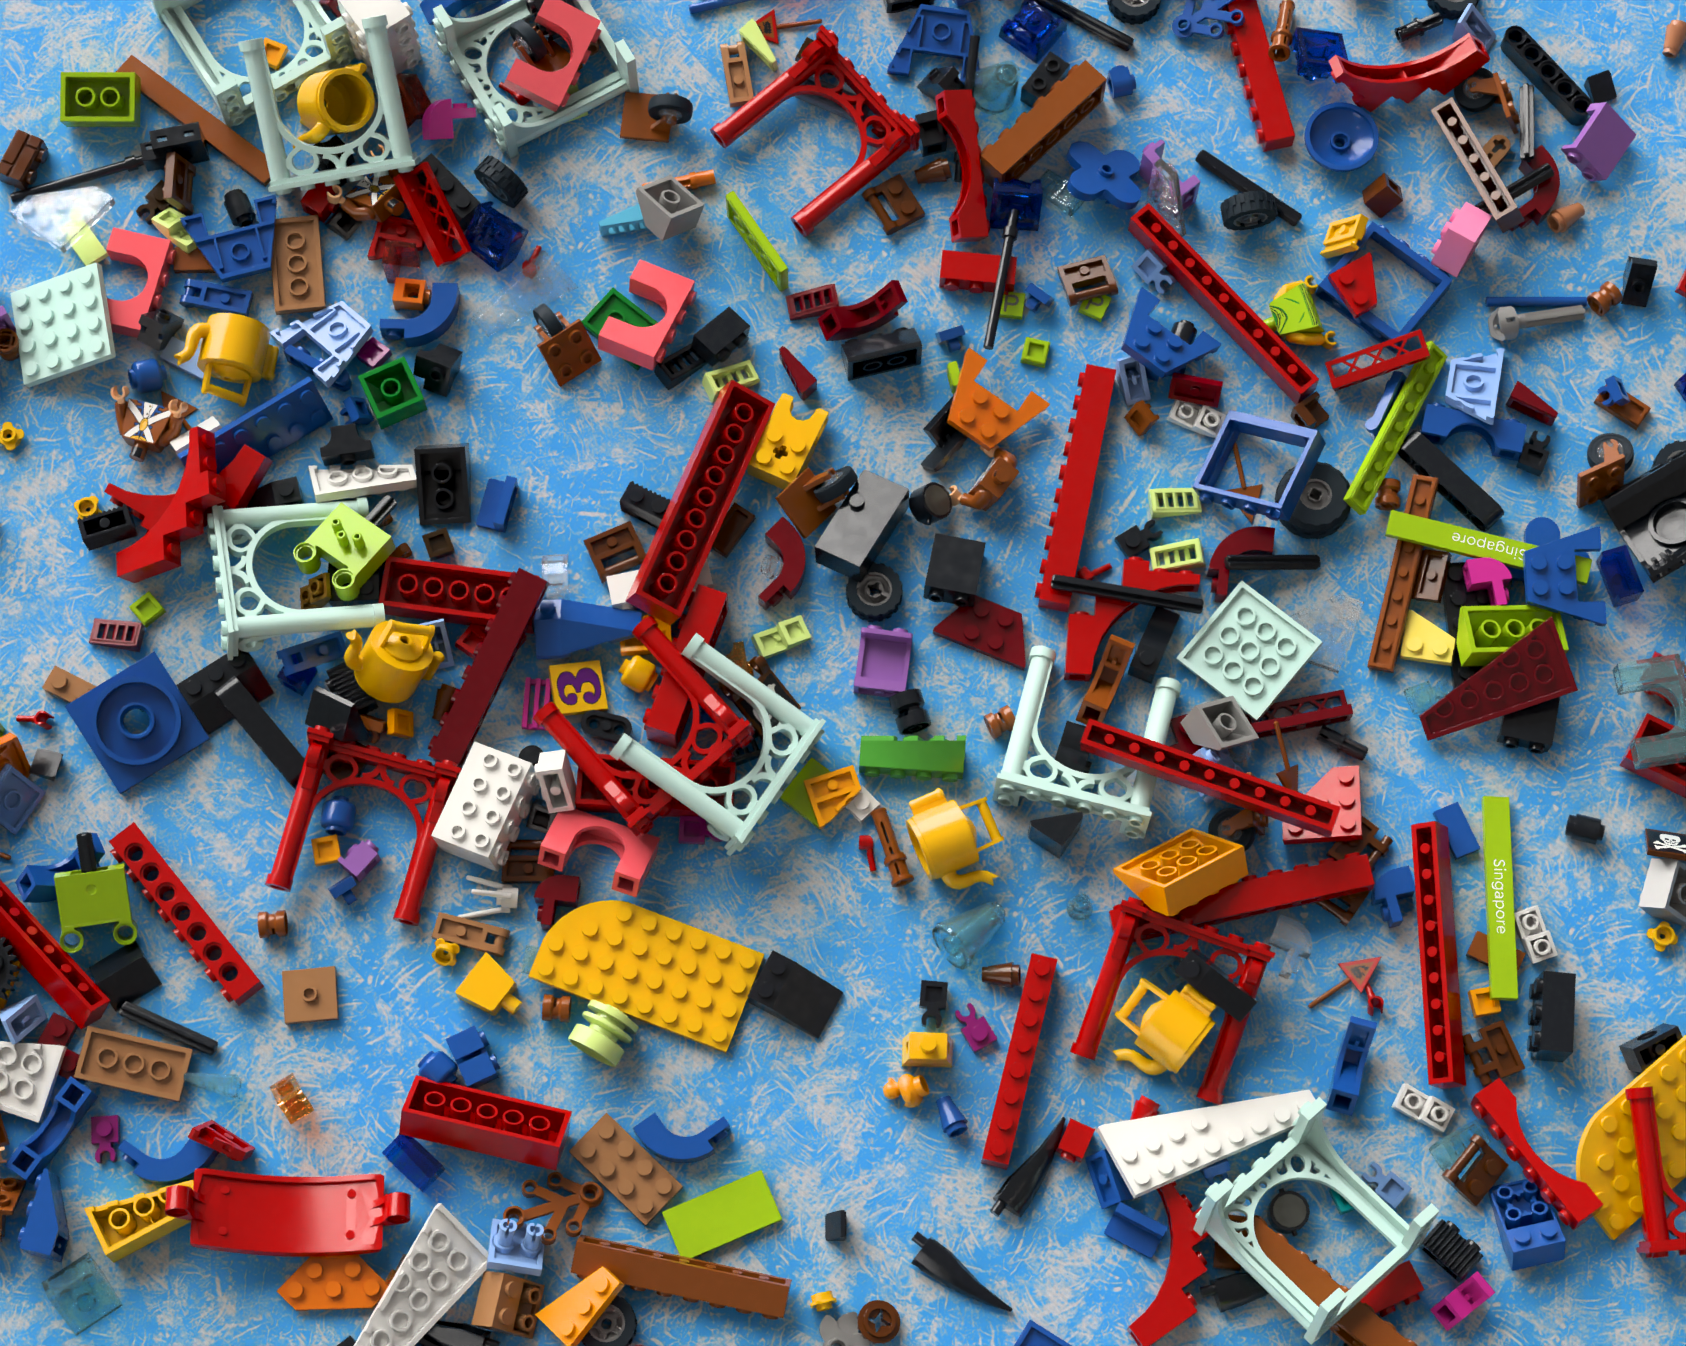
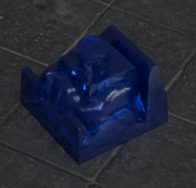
M1024 0L1019 12L1013 16L1012 20L1007 19L1001 26L999 37L1037 64L1067 30V25L1061 18L1057 17L1055 19L1048 10L1033 0Z
M1296 27L1291 48L1292 51L1296 52L1298 76L1303 75L1309 81H1314L1316 78L1328 79L1332 76V68L1329 63L1332 57L1338 55L1348 60L1342 33ZM1332 77L1333 83L1337 84L1338 82Z
M994 178L989 218L990 228L1004 229L1007 226L1010 209H1017L1020 211L1017 228L1019 230L1038 231L1043 199L1041 180L1036 179L1032 183H1027L1019 179H1012L999 184L998 178Z
M489 201L478 204L465 237L472 249L471 252L494 270L500 272L517 258L529 230L498 212L492 207L493 202Z

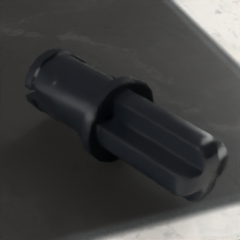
M1436 12L1422 19L1416 17L1412 22L1395 28L1394 32L1399 43H1403L1418 35L1424 36L1425 31L1442 25L1444 20L1441 13Z
M1326 725L1322 726L1319 731L1320 734L1316 738V740L1336 748V752L1342 751L1360 761H1363L1368 753V747L1348 738V734L1342 735L1326 727Z

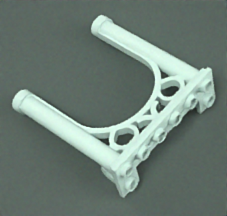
M386 14L361 19L378 94L376 117L370 128L361 137L337 147H318L307 144L294 137L286 129L279 115L263 37L238 42L240 52H243L271 179L270 186L268 187L269 192L276 191V195L291 193V191L295 190V187H300L301 191L316 188L315 184L325 182V186L340 184L339 179L349 178L350 182L364 179V175L371 173L374 174V177L389 175L388 170L398 169L399 173L412 171L421 161L420 156H417V152H412L386 29V25H388ZM383 116L385 117L389 139L385 135L376 132ZM282 136L295 146L288 154V157L285 153ZM370 137L381 140L385 145L384 153L376 156L367 155L364 150L365 142ZM359 146L358 152L360 157L368 162L347 166L348 157L355 153L354 148ZM300 150H304L313 156L314 163L311 168L298 169L295 167L293 158ZM390 151H392L393 158L385 159ZM344 152L340 158L337 155H335L337 153ZM318 154H323V159L331 160L336 168L314 172L320 164Z
M356 497L355 500L225 510H223L222 506H212V513H207V539L211 550H214V553H216V556H212L214 572H219V577L215 578L216 593H221L222 599H218L219 615H224L225 621H221L222 651L227 650L228 660H233V656H238V649L244 652H254L263 647V639L283 634L375 627L377 624L386 621L383 603L316 609H291L281 606L267 597L260 589L254 577L252 567L256 550L269 535L285 528L321 525L341 502L365 518L369 514L367 497ZM261 529L257 534H255L254 530ZM248 539L251 541L249 545L244 548H238L234 546L246 542ZM229 553L232 556L241 558L240 562L235 566L230 567ZM232 580L239 581L244 585V588L238 590L235 595ZM244 597H252L259 604L256 609L249 611L241 607L240 601ZM264 609L273 613L272 615H262Z
M696 633L681 654L745 699L755 709L760 718L763 729V745L753 769L745 777L730 785L722 787L699 785L685 777L625 733L609 755L617 761L621 759L709 822L707 829L710 833L720 840L728 841L724 848L728 850L726 854L731 856L735 850L741 852L744 846L752 839L755 834L752 828L756 823L761 825L769 814L765 809L770 802L775 805L781 797L783 791L780 788L784 782L789 784L797 773L794 770L798 762L804 763L811 753L812 747L823 736L825 731L821 728L826 720L823 718L821 720L817 718L811 719L704 642V638ZM768 713L779 721L777 726L771 727ZM781 732L790 739V745L784 751L776 749L772 742V735ZM772 756L781 759L787 757L780 769L775 773L771 767ZM759 781L768 783L769 785L757 800V793L751 785ZM744 791L749 795L750 802L746 809L740 810L733 806V792ZM724 795L725 808L709 796ZM746 816V818L744 819V821H742L740 818H738V817Z
M1046 646L1032 647L1029 656L1030 666L1001 774L998 773L992 800L1004 806H1018L1020 796H1024L1028 800L1048 802L1058 808L1068 807L1083 814L1099 815L1109 821L1119 820L1122 821L1119 833H1123L1129 838L1144 839L1152 814L1149 810L1157 777L1137 770L1134 786L1132 787L1126 777L1136 771V769L1126 766L1111 773L1089 774L1072 770L1060 764L1049 755L1039 739L1037 724L1056 653ZM1168 677L1157 679L1144 738L1165 745L1175 701L1180 696L1182 688L1179 681ZM1032 743L1038 756L1026 760L1030 744ZM1045 764L1050 769L1052 775L1048 778L1036 777L1031 773L1030 768L1035 765ZM1058 774L1061 776V781L1065 782L1068 787L1054 784ZM1116 782L1124 788L1126 794L1121 797L1111 796L1105 792L1104 787ZM1095 784H1099L1097 794L1083 791L1088 788L1093 789Z

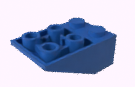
M44 1168L43 1173L39 1174L35 1181L34 1189L37 1192L34 1201L31 1200L26 1210L28 1220L26 1226L22 1227L19 1232L18 1243H20L19 1248L30 1255L62 1263L70 1235L60 1179L53 1172Z
M1528 1179L1492 1186L1488 1191L1502 1246L1512 1271L1564 1260L1566 1240L1551 1204H1548L1542 1198L1541 1190L1534 1182L1531 1183Z

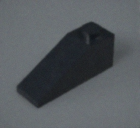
M297 477L270 482L257 488L246 508L304 504Z
M1155 608L1132 659L1128 675L1152 684L1180 618L1179 614L1165 608Z
M1198 949L1191 950L1174 970L1191 986L1239 1022L1246 1017L1258 1002Z

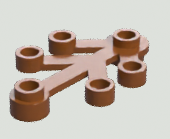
M552 1172L548 1175L547 1186L551 1190L562 1188L573 1195L564 1197L539 1186L534 1180H526L522 1185L523 1196L526 1198L538 1197L548 1203L526 1210L518 1206H510L503 1213V1219H508L506 1226H509L510 1218L518 1219L516 1230L520 1229L526 1221L553 1213L547 1226L544 1227L543 1235L550 1233L553 1237L551 1239H546L543 1235L541 1237V1242L544 1245H552L556 1241V1231L568 1208L579 1205L573 1219L567 1221L565 1228L568 1236L577 1237L581 1234L582 1222L589 1208L599 1206L603 1200L604 1193L602 1188L595 1182H586L580 1185L564 1178L559 1172ZM553 1178H557L560 1180V1182L558 1184H554L550 1180ZM532 1186L535 1190L528 1192L525 1188ZM590 1193L594 1195V1198L589 1199L585 1195ZM576 1225L579 1229L573 1231L569 1226Z

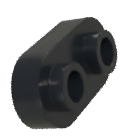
M590 710L582 716L581 727L583 732L589 737L617 743L624 733L630 737L632 736V725L623 716L598 710ZM598 722L599 726L596 729H592L590 724ZM623 728L624 732L621 735H617L615 730Z

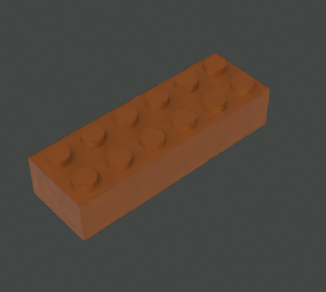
M1086 60L1080 65H1074L1063 81L1058 80L1051 87L1049 94L1045 97H1039L1028 113L1023 112L1017 118L1016 124L1013 127L1004 129L993 145L988 144L982 150L980 165L984 173V181L995 192L1002 195L1103 101L1107 79Z

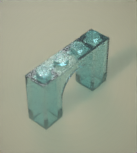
M1679 654L1618 663L1612 670L1618 695L1640 691H1655L1664 695L1671 702L1675 711V724L1672 730L1660 735L1635 738L1631 742L1630 750L1635 770L1686 762L1685 662L1680 660Z

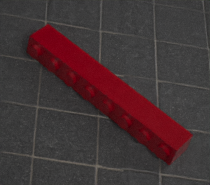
M521 568L517 572H512L507 582L510 588L506 596L501 595L497 602V615L495 619L490 618L484 632L487 635L483 643L479 641L474 650L473 656L476 658L472 666L468 665L462 675V679L465 681L461 689L457 688L452 695L450 702L453 703V706L449 713L445 712L439 723V726L442 728L438 736L434 735L428 745V749L431 750L428 756L440 762L443 760L453 761L458 764L457 767H462L550 584L548 581Z

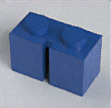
M474 1025L446 1038L467 1087L476 1089L499 1078L496 1070L500 1069L495 1055L489 1056L485 1047L490 1044L483 1030L478 1032Z

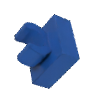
M1030 283L1025 290L1032 295L1025 306L1034 313L1038 310L1041 303L1049 307L1054 301V298L1033 283Z
M963 325L935 333L938 343L946 341L950 353L961 349L957 337L965 335Z
M1614 375L1605 379L1607 386H1602L1597 390L1600 395L1609 392V398L1602 402L1606 407L1612 406L1614 403L1623 406L1631 402L1622 380Z
M349 396L343 401L345 408L340 411V414L342 416H350V420L345 425L353 423L356 426L358 424L368 425L374 421L364 398Z
M351 875L328 888L334 899L342 895L348 905L357 900L351 891V888L356 886L357 883Z
M1227 1158L1199 1171L1211 1186L1214 1183V1176L1220 1174L1223 1180L1228 1179L1226 1172L1231 1169Z

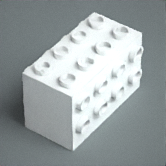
M337 0L341 17L347 25V33L350 36L349 40L355 53L354 56L358 61L362 60L366 64V72L371 79H374L361 20L364 18L386 14L388 21L386 29L396 76L402 71L411 69L421 60L419 50L422 47L417 40L419 35L414 28L416 23L411 17L413 11L407 2L402 3L400 0Z
M474 742L431 835L440 849L498 872L501 865L504 866L508 860L509 851H507V847L510 841L515 842L519 836V825L522 818L525 819L529 814L531 807L529 803L532 796L537 795L541 787L539 780L536 779L532 763Z

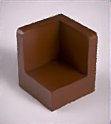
M1385 173L1362 191L1364 204L1379 218L1385 216L1403 201L1401 187Z
M1317 391L1293 407L1290 417L1298 426L1316 429L1329 419V415L1318 403L1320 394Z

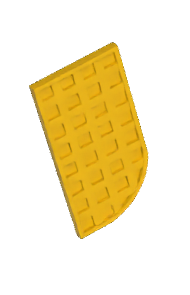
M606 900L580 906L559 919L545 935L528 978L588 1001L596 1000L609 1004L629 1017L727 1053L764 954L635 904L619 900Z
M1686 1035L1599 1109L1590 1119L1581 1136L1576 1156V1180L1586 1183L1604 1204L1593 1218L1611 1240H1615L1644 1214L1629 1100H1626L1625 1089L1653 1087L1662 1165L1666 1181L1671 1189H1673L1686 1178Z

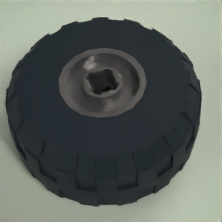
M1317 462L1290 520L1279 519V521L1289 532L1306 539H1321L1334 534L1342 527L1351 510V507L1343 500L1350 487L1348 480L1343 476V473L1332 465ZM1295 467L1289 469L1280 480L1276 489L1275 503H1279Z

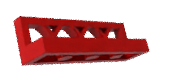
M423 162L412 171L400 173L393 178L437 267L452 264L472 251L428 162ZM422 171L427 178L426 186L421 185L417 177ZM431 194L435 195L438 200L437 208L432 207L430 203ZM442 216L446 217L449 222L448 230L443 229L441 225ZM453 238L458 240L462 248L457 253H455L452 247Z
M1419 329L1327 361L1325 365L1334 391H1338L1430 359L1431 356L1422 330ZM1419 337L1422 348L1410 352L1403 349L1408 339ZM1403 342L1401 347L1394 345ZM1391 346L1399 350L1396 357L1388 360L1380 358L1385 347ZM1379 350L1377 355L1371 354V352ZM1366 354L1374 358L1370 366L1362 369L1355 366L1360 356ZM1354 359L1352 364L1346 362L1348 360ZM1343 363L1350 367L1347 374L1335 378L1332 366Z

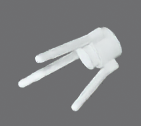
M471 875L466 876V879L469 881L497 888V891L472 889L471 893L497 897L496 905H501V907L462 914L457 917L471 919L498 913H510V908L517 909L518 888L512 887L511 884H501Z

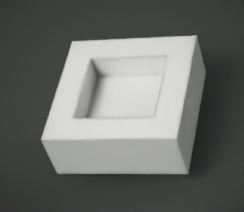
M862 785L861 792L846 808L862 823L871 815L872 811L880 807V803Z

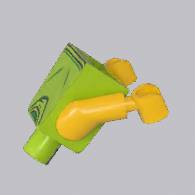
M1308 275L1304 282L1300 280L1284 284L1274 296L1273 301L1269 303L1272 317L1263 321L1273 332L1278 330L1279 335L1284 341L1305 346L1322 345L1326 349H1332L1337 342H1330L1328 338H1333L1336 333L1328 331L1324 336L1321 334L1324 332L1311 295L1317 290L1318 284L1314 286L1309 285L1313 282L1314 277Z

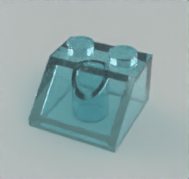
M89 1252L42 1282L48 1300L76 1336L123 1306L103 1271Z

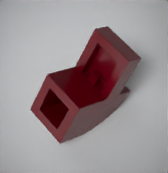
M554 875L545 879L537 887L534 899L536 903L543 904V906L538 907L537 921L541 922L542 930L549 931L554 925L557 906L578 908L581 888L580 877Z

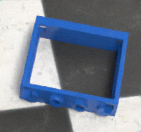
M1372 221L1366 228V233L1362 240L1357 241L1358 250L1346 253L1319 284L1316 296L1378 342L1382 343L1415 331L1449 290L1453 279L1450 278L1447 272L1432 265L1427 257L1417 254L1410 249L1405 241L1392 236L1386 227L1377 225ZM1370 238L1437 286L1399 333L1370 311L1354 318L1328 280L1329 274L1349 264ZM1403 342L1394 345L1401 347ZM1391 346L1386 347L1393 353H1396L1398 351L1397 349Z
M1229 410L1192 487L1197 495L1200 496L1199 499L1204 503L1221 504L1230 510L1234 508L1241 509L1250 515H1265L1274 521L1279 519L1289 521L1326 442L1319 431ZM1240 433L1304 447V451L1279 503L1214 488Z

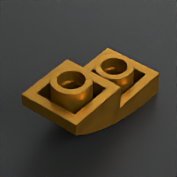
M325 572L309 579V585L300 588L301 609L322 608L329 602L331 598L330 573Z

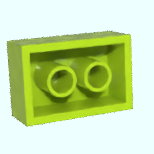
M61 72L60 122L66 127H140L141 78L135 72Z

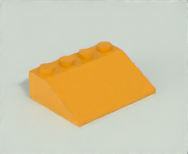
M1194 828L1113 868L1114 874L1148 907L1165 916H1175L1182 909L1199 903V900L1218 893L1220 889L1237 883L1239 879L1249 874L1244 846Z

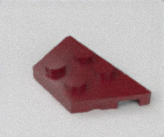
M976 595L974 607L957 608L933 629L934 635L1023 671L1026 667L1022 614Z

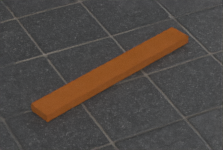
M131 55L116 71L135 72L141 78V94L182 125L199 122L207 144L266 187L271 181L266 156L263 152L136 57Z
M1413 474L1404 513L1430 519L1439 479ZM1397 540L1368 661V669L1394 673L1424 548L1423 545Z

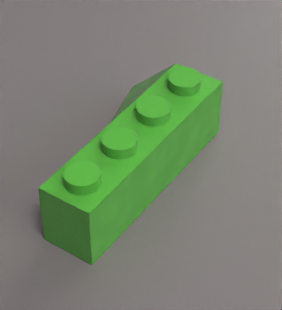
M944 735L934 736L929 741H924L919 736H907L903 738V741H897L898 738L896 736H861L859 773H864L867 777H879L880 774H888L891 778L895 779L916 776V779L923 781L931 780L932 777L942 778V781L957 782L958 779H963L966 735H957V740L955 741L945 739Z

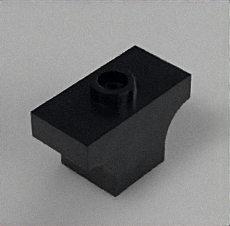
M954 66L932 69L917 88L922 94H926L935 100V96L942 91L964 90L965 85L958 77L959 71Z
M1628 256L1623 274V300L1621 304L1646 307L1658 267L1657 261Z
M165 309L141 314L138 322L141 324V329L137 340L158 351L163 350L171 337H174L176 332L181 329L184 319Z
M355 423L330 427L331 439L326 446L320 448L324 466L334 464L352 465L356 461L375 458L371 440H364L359 437Z

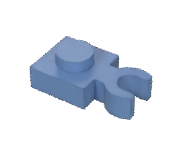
M1151 248L1147 249L1131 266L1147 284H1151L1154 281L1157 291L1161 294L1168 291L1163 285L1164 280L1170 285L1176 283V279L1172 275L1163 272L1167 265Z
M1373 1162L1370 1167L1375 1170V1177H1369L1364 1172L1361 1178L1368 1184H1375L1377 1188L1374 1192L1394 1210L1412 1188L1392 1171L1385 1176L1382 1174L1381 1166Z

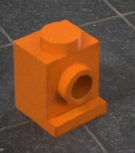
M396 277L392 298L395 310L424 311L425 304L430 305L432 292L428 290L426 280Z

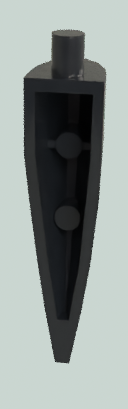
M1064 1117L1061 1118L1035 1153L1006 1179L993 1197V1200L996 1202L990 1209L992 1214L999 1217L1002 1211L1007 1209L1014 1215L1022 1217L1024 1211L1036 1195L1052 1163L1066 1119Z
M917 1231L911 1240L922 1249L911 1264L917 1266L933 1279L969 1298L1009 1312L1013 1310V1308L983 1286L951 1251L934 1238L930 1237L927 1239Z
M1317 1259L1311 1260L1314 1264L1318 1263ZM1248 1272L1234 1273L1209 1280L1210 1285L1200 1287L1202 1298L1214 1295L1220 1313L1243 1306L1269 1294Z
M440 1320L422 1337L437 1346H500L501 1343L490 1338L491 1331L467 1323Z

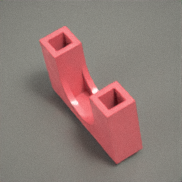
M544 0L534 22L564 38L569 46L570 61L561 70L546 72L516 58L503 86L557 112L559 106L565 107L571 95L567 93L570 84L575 86L581 73L577 69L580 63L586 64L591 54V51L587 50L590 42L596 43L602 31L598 29L601 21L561 0Z
M113 227L106 248L110 259L143 268L148 273V280L143 291L132 299L118 301L107 298L111 328L114 333L138 338L141 324L138 322L141 314L155 311L161 307V293L163 287L168 285L170 277L168 271L170 265L174 264L176 250H174L171 240Z
M640 259L630 276L629 292L655 302L663 309L665 316L659 323L649 327L633 326L609 316L598 335V349L653 371L657 363H662L664 360L667 344L673 343L677 332L675 330L677 325L683 324L687 311H685L687 306H692L696 299L697 292L694 291L695 281Z
M577 809L558 812L540 845L537 864L562 872L572 852L578 847L587 844L603 845L612 849L620 858V862L615 870L612 889L637 897L657 856L660 838L647 833L645 835L640 833L636 837L627 826Z

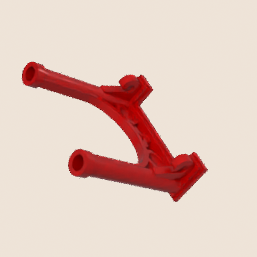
M823 25L818 28L816 40L803 50L802 58L725 121L721 124L717 123L710 129L715 140L726 149L785 100L806 94L822 96L832 100L850 115L856 124L861 140L858 159L848 172L791 217L793 225L804 237L810 235L814 231L815 226L907 151L911 152L914 150L916 152L919 149L920 139L919 124L913 118L909 119L904 113L900 115L897 110L890 109L885 97L880 92L876 93L870 87L871 83L863 74L859 75L854 70L855 66L848 57L843 58L838 52L839 39L832 30H827ZM824 73L833 74L839 81L838 86L831 89L822 87L820 83L821 75ZM815 74V85H801ZM845 83L856 93L853 96L847 95L844 92L842 95L839 94L843 91ZM866 104L875 115L867 117L863 122L864 114L862 107ZM871 124H879L885 130L886 135L882 139H873L867 136L866 129ZM867 145L879 148L865 160Z
M648 616L633 629L632 634L686 692L693 709V722L689 736L679 752L666 763L695 783L701 781V783H704L714 774L713 769L719 764L725 765L733 758L734 755L732 753L737 748L746 747L753 740L752 735L755 732L751 723L748 720L740 719L665 636L658 628L659 624L652 616ZM553 702L544 705L534 715L533 720L540 727H544L562 749L566 750L570 758L628 822L627 826L636 837L640 833L642 835L648 833L654 827L653 822L660 816L662 818L666 817L674 809L672 805L678 800L661 788L652 798H641L639 795L643 780L649 779L639 772H623L609 766L579 734ZM699 705L715 724L710 722L700 724ZM709 729L717 732V741L711 747L702 749L697 746L698 732ZM723 733H725V734L727 735V738H726L725 740H724ZM693 747L696 753L705 757L690 770L688 763L692 753L689 751ZM617 778L635 781L632 789L633 795L628 792Z
M323 726L308 727L307 739L309 747L271 873L267 875L265 885L279 891H291L293 878L313 812L326 796L336 790L351 786L378 788L399 799L408 808L415 821L417 830L416 843L393 919L406 925L418 926L421 918L419 912L438 849V844L431 835L462 768L457 767V763L449 760H443L442 763L436 761L434 767L427 760L417 759V761L406 759L407 756L401 753L392 752L390 755L382 753L381 749L375 746L366 745V748L356 746L354 741L341 742L334 740V733H330V729ZM342 761L343 763L350 764L353 772L349 777L339 780L331 773V765L334 762ZM357 762L376 766L373 771L362 773V777H357ZM386 770L405 774L399 782V789L394 787L395 781L388 777ZM325 772L331 784L317 793L322 774ZM415 781L422 783L427 791L420 798L410 799L404 792V786L407 782ZM430 781L435 782L434 787L431 786ZM430 800L424 822L422 823L416 806Z
M1129 897L1128 901L1122 899L1120 905L1122 910L1076 1043H1072L1070 1052L1095 1061L1098 1053L1097 1049L1120 983L1129 969L1140 961L1165 955L1185 958L1189 952L1182 950H1186L1190 946L1192 950H1199L1198 940L1222 948L1216 950L1210 956L1209 960L1213 963L1216 957L1221 954L1231 956L1237 961L1236 971L1233 974H1228L1231 979H1235L1240 975L1238 985L1255 999L1267 963L1270 962V959L1274 958L1275 953L1270 951L1271 946L1256 941L1254 945H1248L1243 943L1245 938L1229 933V936L1225 937L1219 935V929L1204 924L1202 929L1194 926V920L1179 915L1178 920L1154 910H1148V908L1143 907L1144 902L1136 898ZM1140 920L1149 922L1147 924H1143L1141 927H1138ZM1165 928L1189 936L1183 944H1173V949H1165L1170 941L1169 933ZM1146 929H1154L1161 932L1164 936L1163 945L1160 948L1149 950L1141 941L1142 932ZM1135 938L1137 945L1143 953L1126 963ZM1239 954L1247 956L1245 964H1243ZM1225 1011L1214 1049L1196 1097L1222 1105L1225 1097L1222 1094L1250 1012L1239 1022Z
M1653 1087L1625 1089L1626 1100H1629L1644 1211L1641 1217V1226L1646 1241L1639 1242V1247H1636L1637 1253H1645L1646 1258L1668 1257V1251L1679 1250V1255H1686V1232L1678 1231L1674 1225L1676 1216L1686 1211V1202L1673 1192L1664 1175ZM1664 1194L1677 1206L1668 1216H1666ZM1669 1232L1677 1237V1239H1669Z

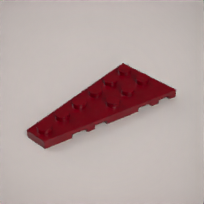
M1549 617L1420 714L1419 718L1427 740L1429 741L1578 691L1553 617Z

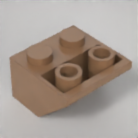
M485 1271L471 1325L495 1332L533 1339L538 1318L535 1314L539 1312L545 1285L507 1273Z

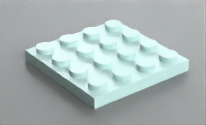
M99 263L87 265L10 293L16 334L19 338L18 349L25 386L30 388L116 357L102 265Z
M1241 580L1176 659L1223 697L1234 696L1242 711L1258 722L1323 645V642Z

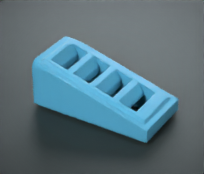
M639 204L598 222L601 236L648 229L645 226Z

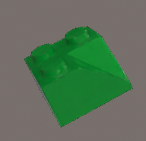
M404 356L358 376L381 430L427 410L424 397Z

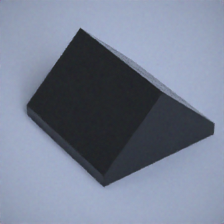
M319 686L313 689L305 720L306 725L315 728L316 725L329 728L330 733H334V738L341 742L368 740L369 734L355 703Z
M1076 812L1031 820L1028 838L1060 859L1080 830L1083 813Z
M136 940L89 967L97 985L111 1000L109 1003L115 1012L119 1011L125 1002L132 1003L162 985Z

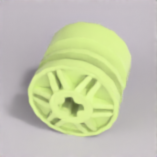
M590 1000L587 1006L595 1014L584 1011L582 1014L583 1018L590 1023V1026L576 1024L568 1037V1041L592 1058L608 1066L616 1067L625 1053L617 1044V1041L631 1043L632 1038L625 1032L636 1034L639 1027L619 1009L609 1004Z

